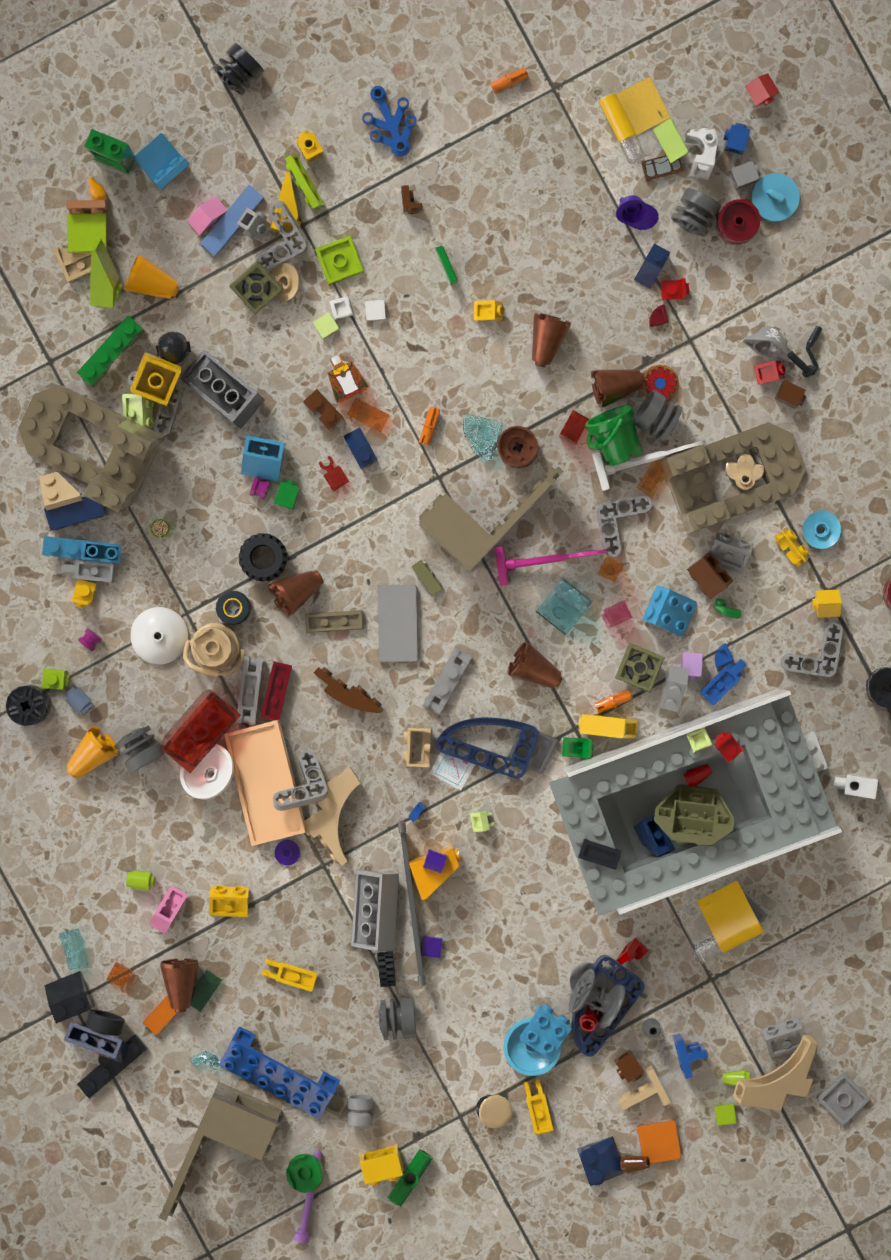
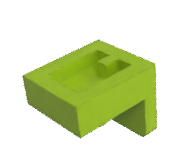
M43 669L42 688L66 690V686H69L70 675H67V670Z

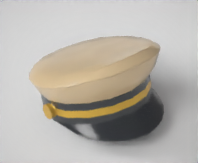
M498 1094L484 1096L476 1104V1112L481 1122L489 1128L505 1126L513 1114L510 1101Z

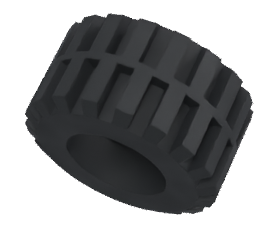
M258 533L252 535L240 547V553L238 554L239 564L242 571L254 580L262 582L271 581L279 577L285 570V566H287L288 554L285 545L271 534ZM267 546L274 552L275 559L269 568L260 569L254 565L252 554L256 548Z

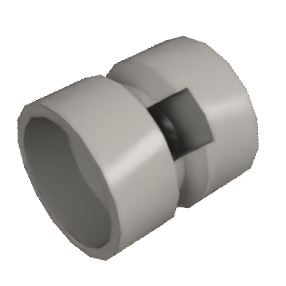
M369 1095L348 1096V1108L351 1110L348 1113V1125H372L373 1113L369 1110L373 1108V1097Z

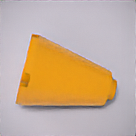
M138 254L130 270L129 277L125 282L124 289L130 292L171 299L172 296L176 297L179 286H177L175 279L144 256Z
M91 726L67 763V772L72 777L81 778L119 754V752H116L119 749L116 750L114 747L116 742L109 734L103 735L100 732L101 728Z

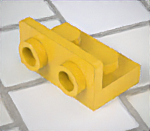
M211 886L209 916L248 917L249 888L243 886Z

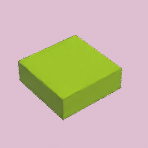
M734 1103L714 1105L717 1126L736 1123Z

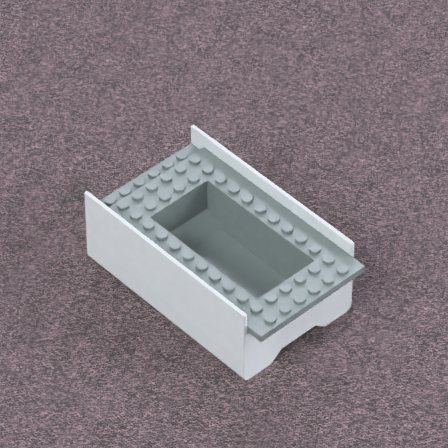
M783 689L769 691L594 756L591 759L562 768L565 777L549 782L598 916L613 910H617L619 915L842 832L841 828L836 825L817 772L828 768L815 732L803 735L789 695H791L790 691ZM705 727L712 746L693 753L686 734ZM723 731L725 733L731 732L734 739L744 750L729 763L713 745L716 742L715 737ZM708 763L713 774L700 783L698 787L718 789L734 816L733 831L712 845L700 846L696 843H679L671 840L675 849L657 857L642 845L634 826L642 820L654 816L656 807L678 784L688 785L683 776L686 770ZM583 839L621 850L616 870L578 858Z

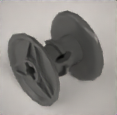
M589 969L583 973L572 991L568 1004L569 1011L575 1013L582 1009L585 1004L589 1005L591 1010L596 1009L599 1011L598 1025L603 1029L609 1026L616 1018L624 1001L625 987L623 985H616L609 993H606L603 988L594 987L596 973Z

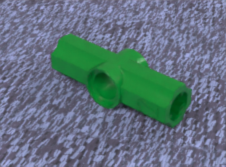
M419 1149L387 1198L394 1204L402 1207L413 1188L418 1185L419 1179L433 1160V1157L424 1150ZM413 1174L416 1178L414 1181L409 1182L405 1179V1176Z

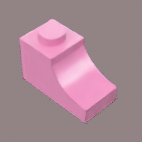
M171 886L154 913L149 925L166 934L188 895Z

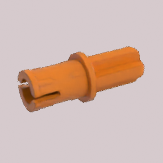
M521 68L510 74L505 73L504 77L490 82L494 93L496 94L508 87L512 88L514 84L529 77L528 72L525 68Z
M435 407L429 408L425 424L422 423L424 427L418 441L419 443L430 446L434 430H437L436 423L440 409Z
M626 689L614 695L609 694L610 697L594 702L598 714L610 708H617L618 705L632 700L633 697L630 690Z

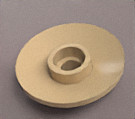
M281 263L275 266L270 273L275 275L276 280L284 288L275 299L286 302L293 299L297 294L300 278L293 265Z

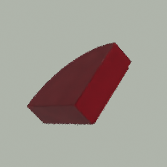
M665 304L658 306L652 312L649 318V327L669 323Z

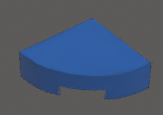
M726 643L722 644L716 651L714 658L716 668L734 661Z
M418 802L408 815L409 819L414 822L426 805Z

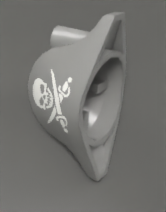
M763 327L755 335L747 336L743 340V343L758 354L784 361L790 360L787 357L789 352L786 349L788 340L774 327Z

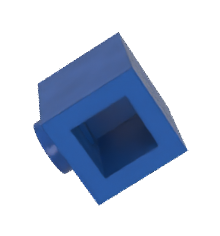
M741 123L732 124L730 129H726L723 140L726 141L724 150L743 155L751 129H748L746 125Z

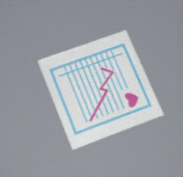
M446 742L443 747V750H445V748H451L452 751L450 753L454 754L455 746L448 744V742ZM458 748L457 752L460 756L464 757L468 754ZM440 752L429 774L462 790L475 764Z

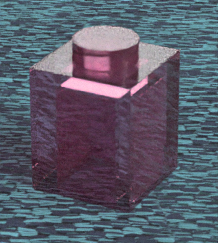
M625 600L603 609L604 614L601 615L605 625L609 624L610 627L633 618Z

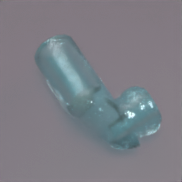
M208 1051L190 1058L194 1067L201 1063L209 1065L212 1069L219 1066L218 1057Z

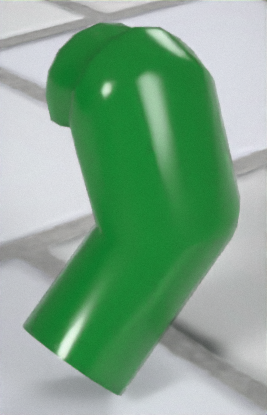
M723 599L715 600L714 608L725 617L740 618V609L725 607L726 601Z

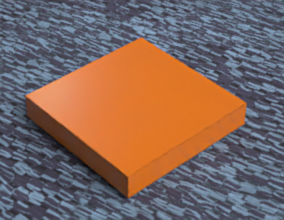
M675 1119L637 1126L642 1156H648L650 1164L681 1159Z

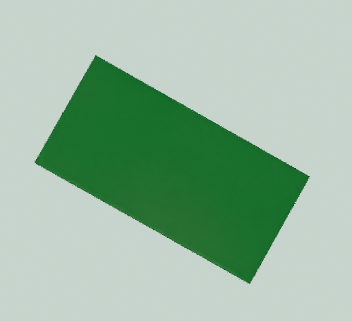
M442 245L436 247V253L450 285L456 284L458 279Z

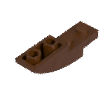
M318 667L315 670L314 674L328 685L324 692L340 703L372 713H381L383 710L381 708L382 704L374 697L372 699L366 696L367 691L360 685L357 687L353 685L348 691L346 689L347 685L340 679L337 681L331 677L333 673L326 667L322 669Z

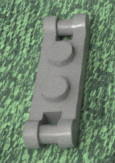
M457 646L423 704L424 708L434 710V713L440 715L473 656L469 653H463ZM456 657L463 661L460 666L454 663ZM434 696L441 699L439 704L432 701Z
M244 655L236 724L249 723L250 726L256 725L264 660L262 657L254 659ZM249 666H256V672L249 671ZM251 710L250 716L243 715V711Z

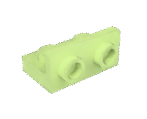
M122 394L123 416L154 430V401L137 394Z

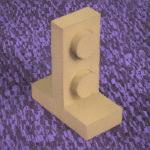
M652 1065L645 1069L652 1083H643L633 1093L629 1091L621 1095V1099L618 1101L623 1110L658 1093L664 1106L671 1103Z

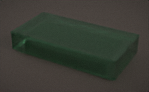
M206 969L194 987L191 1006L201 1012L222 979Z

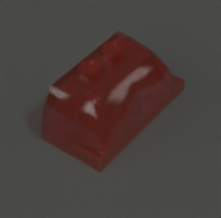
M206 690L201 693L167 732L160 748L191 773L241 714L214 691Z

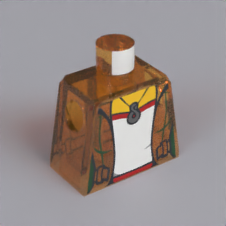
M340 355L330 359L334 370L328 372V377L337 404L370 388L352 361L344 364Z

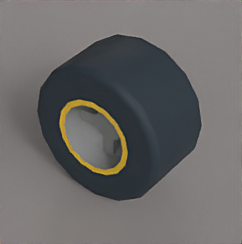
M239 591L225 592L216 602L217 616L226 624H241L250 615V601L245 594Z

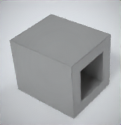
M753 161L732 168L729 171L735 190L757 182L761 175L758 165H754Z

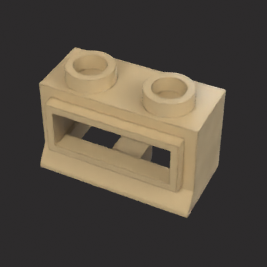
M408 727V731H404L403 743H407V751L403 750V762H407V767L430 766L431 728ZM413 732L422 733L421 761H411Z

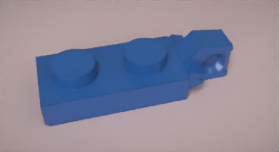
M742 659L734 665L730 662L700 693L714 706L740 680V677L743 675L740 671L747 664Z

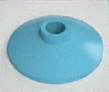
M816 511L805 519L802 528L803 536L812 547L818 549L829 548L838 541L841 534V525L837 517L831 512ZM819 526L824 528L822 534L817 531Z

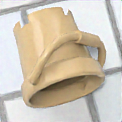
M210 622L201 626L194 633L191 640H186L183 650V659L187 666L192 670L198 671L199 674L216 677L235 673L240 669L245 655V650L240 649V640L237 633L229 625L221 622ZM189 646L191 647V653L195 662L200 667L195 666L190 662L188 658ZM238 659V662L235 667H233L230 670L223 671L225 669L230 668Z

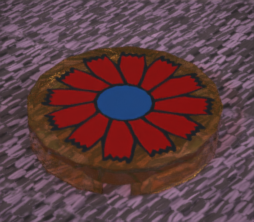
M654 365L647 369L644 373L646 383L643 384L641 389L644 396L647 397L653 390H656L666 396L665 402L671 400L679 388V378L676 372L666 365Z

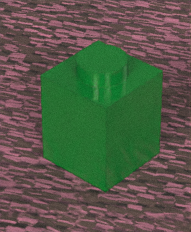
M287 479L286 482L281 481L274 504L293 510L300 491V487L296 486L297 483Z

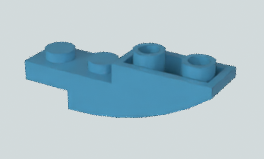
M44 536L42 555L120 564L122 545Z

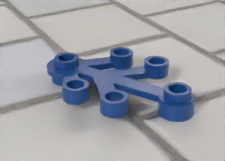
M375 86L370 92L371 99L378 103L385 121L373 117L370 112L363 114L362 121L366 125L371 124L390 132L393 139L382 136L378 130H373L370 133V140L374 143L379 142L391 147L392 152L396 156H405L410 151L408 138L412 128L417 123L416 117L408 115L405 118L406 126L400 136L398 126L404 111L409 107V101L405 97L399 98L397 102L398 108L394 118H392L385 101V89L381 86ZM377 90L382 92L379 97L374 94ZM403 100L407 102V105L404 107L400 106V102ZM365 116H371V121L366 122L364 120ZM409 118L414 119V123L408 124L407 120ZM374 133H377L379 135V138L373 139L372 135ZM399 143L404 144V148L401 150L397 148Z

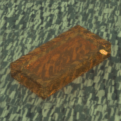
M355 398L347 413L348 416L379 432H382L390 416Z
M663 459L651 462L636 489L653 498L666 477L661 465Z

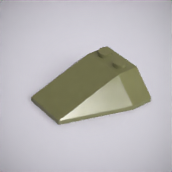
M678 784L655 809L654 821L671 840L679 843L689 842L700 846L712 845L732 832L734 828V816L718 789L698 786L690 788L689 785Z

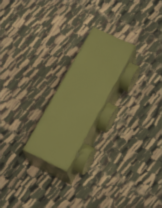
M420 560L411 566L432 596L442 589V584L439 580H435V574L432 570H428V564L425 560Z

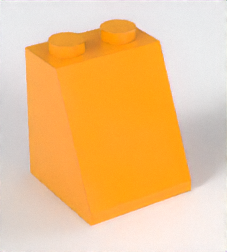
M453 845L437 850V852L447 855L441 874L423 868L427 854L409 860V865L422 900L429 897L459 867V861L462 860L458 848L454 849Z

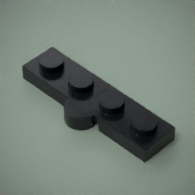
M134 1034L126 1041L129 1045L122 1063L99 1055L98 1062L100 1065L77 1083L78 1087L89 1099L148 1049L137 1034Z

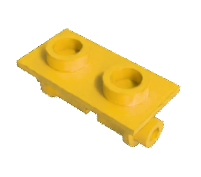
M785 527L782 531L783 535L779 532L774 536L776 538L775 542L782 551L788 547L790 548L786 556L793 565L798 567L803 561L806 562L808 560V550L804 545L798 543L796 540L797 536L791 529L788 530Z

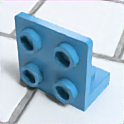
M159 133L133 156L136 163L159 189L166 186L190 164L162 133Z

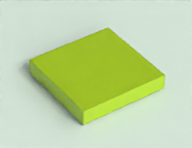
M106 213L67 214L68 253H91L97 238H102L107 249Z
M351 235L315 249L328 285L364 272Z

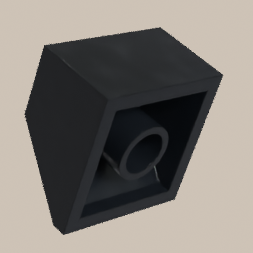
M81 970L44 985L48 1005L56 1024L89 1011L95 1006Z

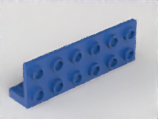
M239 1026L219 1066L320 1119L333 1097L340 1080L324 1071L318 1083L251 1048L250 1045L256 1035Z

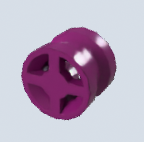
M255 477L249 495H256L260 499L265 500L270 482H262L259 478Z
M87 628L84 636L80 637L78 641L89 650L94 651L95 645L101 642L102 638Z

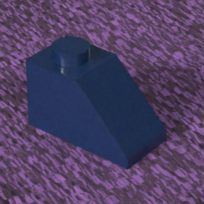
M654 243L634 281L651 289L671 252Z
M360 427L343 436L361 470L378 461Z
M654 816L644 819L634 826L642 845L657 857L675 849L670 838L654 821Z

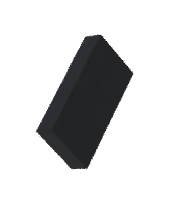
M583 839L578 858L616 870L622 851Z

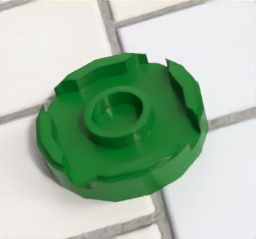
M300 1154L292 1158L288 1163L286 1177L289 1185L294 1190L301 1193L312 1192L322 1183L324 1177L323 1165L314 1155Z

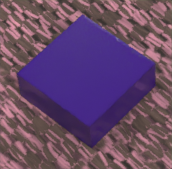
M423 936L421 956L440 958L442 938Z

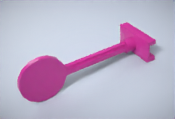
M494 548L500 586L509 585L508 571L516 570L519 567L561 562L570 558L608 553V549L574 554H555L521 560H506L504 548Z

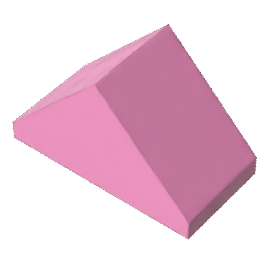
M215 196L199 205L187 222L201 236L227 212V208Z

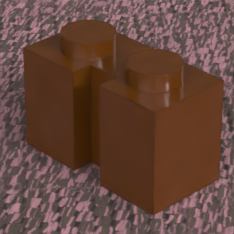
M318 389L303 401L304 405L314 415L319 412L321 415L319 418L320 422L329 431L333 430L344 419Z
M709 551L687 570L691 578L699 584L703 593L712 599L725 590L733 582V579L725 569L722 570L718 566V560Z

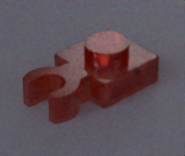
M328 456L330 464L324 466L320 461L319 465L323 470H327L328 473L323 476L333 492H335L350 481L340 466L334 468V461L332 457Z

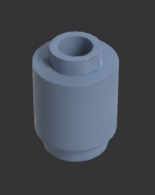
M73 687L65 695L67 697L65 701L78 714L85 715L94 705L91 702L92 700L79 687L77 689Z

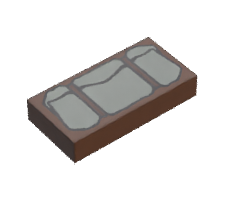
M666 155L641 162L645 181L683 172L681 160L670 163Z

